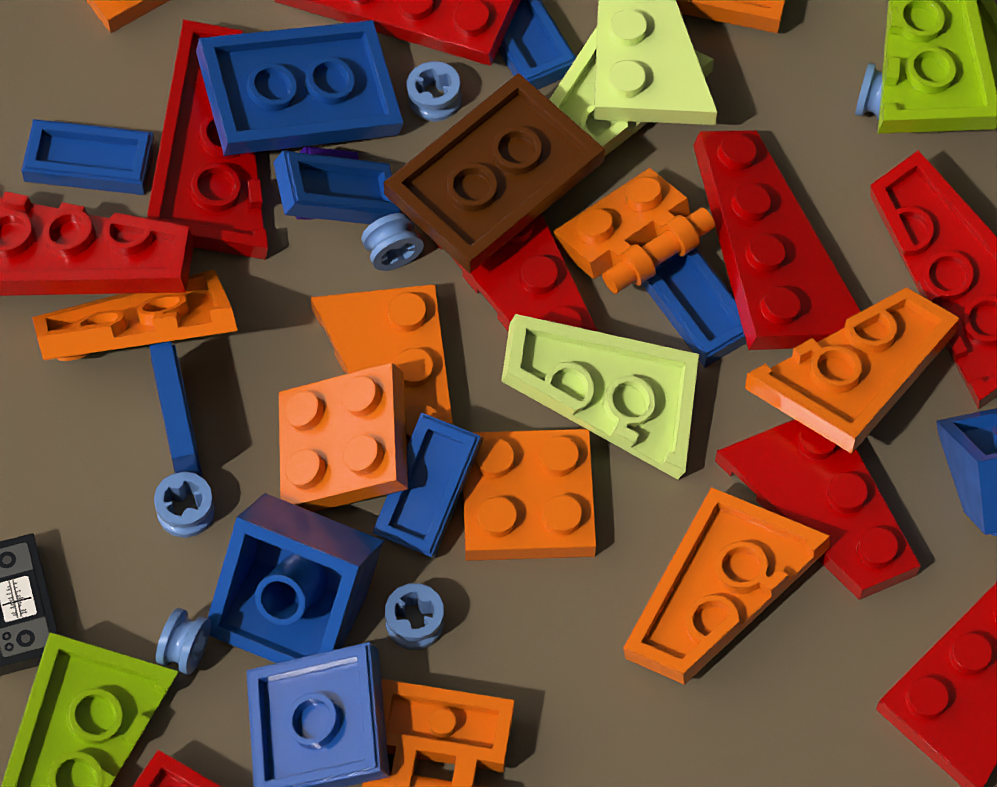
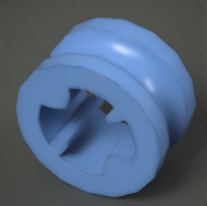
M432 61L415 67L409 74L406 83L410 108L417 116L424 120L435 122L446 120L459 110L462 101L459 74L453 67L443 62ZM435 84L439 91H444V95L433 98L430 92H425V86Z
M868 62L855 115L862 117L864 113L872 112L876 115L877 121H879L883 72H879L874 63Z
M405 213L389 214L377 219L362 233V243L365 249L371 252L370 259L374 268L380 271L400 268L414 260L423 250V240L420 234L413 232L415 229L414 222Z
M190 472L174 473L163 479L156 488L154 503L158 521L163 529L173 536L183 538L197 536L205 531L213 521L215 508L211 488L205 479L199 475ZM187 494L194 495L198 509L186 508L182 516L175 515L171 501L182 502Z
M409 583L398 587L389 596L385 605L386 630L390 639L398 646L408 650H422L432 646L440 638L444 629V605L439 594L431 587L420 583ZM409 605H418L421 614L432 613L433 615L432 618L424 616V627L419 629H411V624L408 620H397L396 618L397 615L404 618L405 607Z
M179 607L176 608L169 616L157 645L156 662L165 667L170 665L171 662H176L179 664V671L186 675L192 674L206 649L211 630V620L204 616L198 617L195 621L190 620L187 610Z

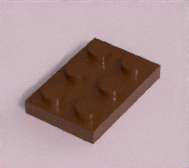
M517 73L384 181V195L466 271L471 273L604 162L605 149L522 75Z

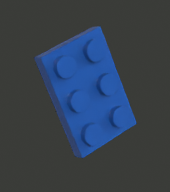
M373 20L199 38L196 54L224 156L399 135L403 119Z

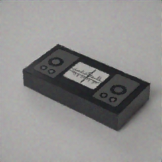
M34 533L0 541V676L39 666L49 633L59 635Z

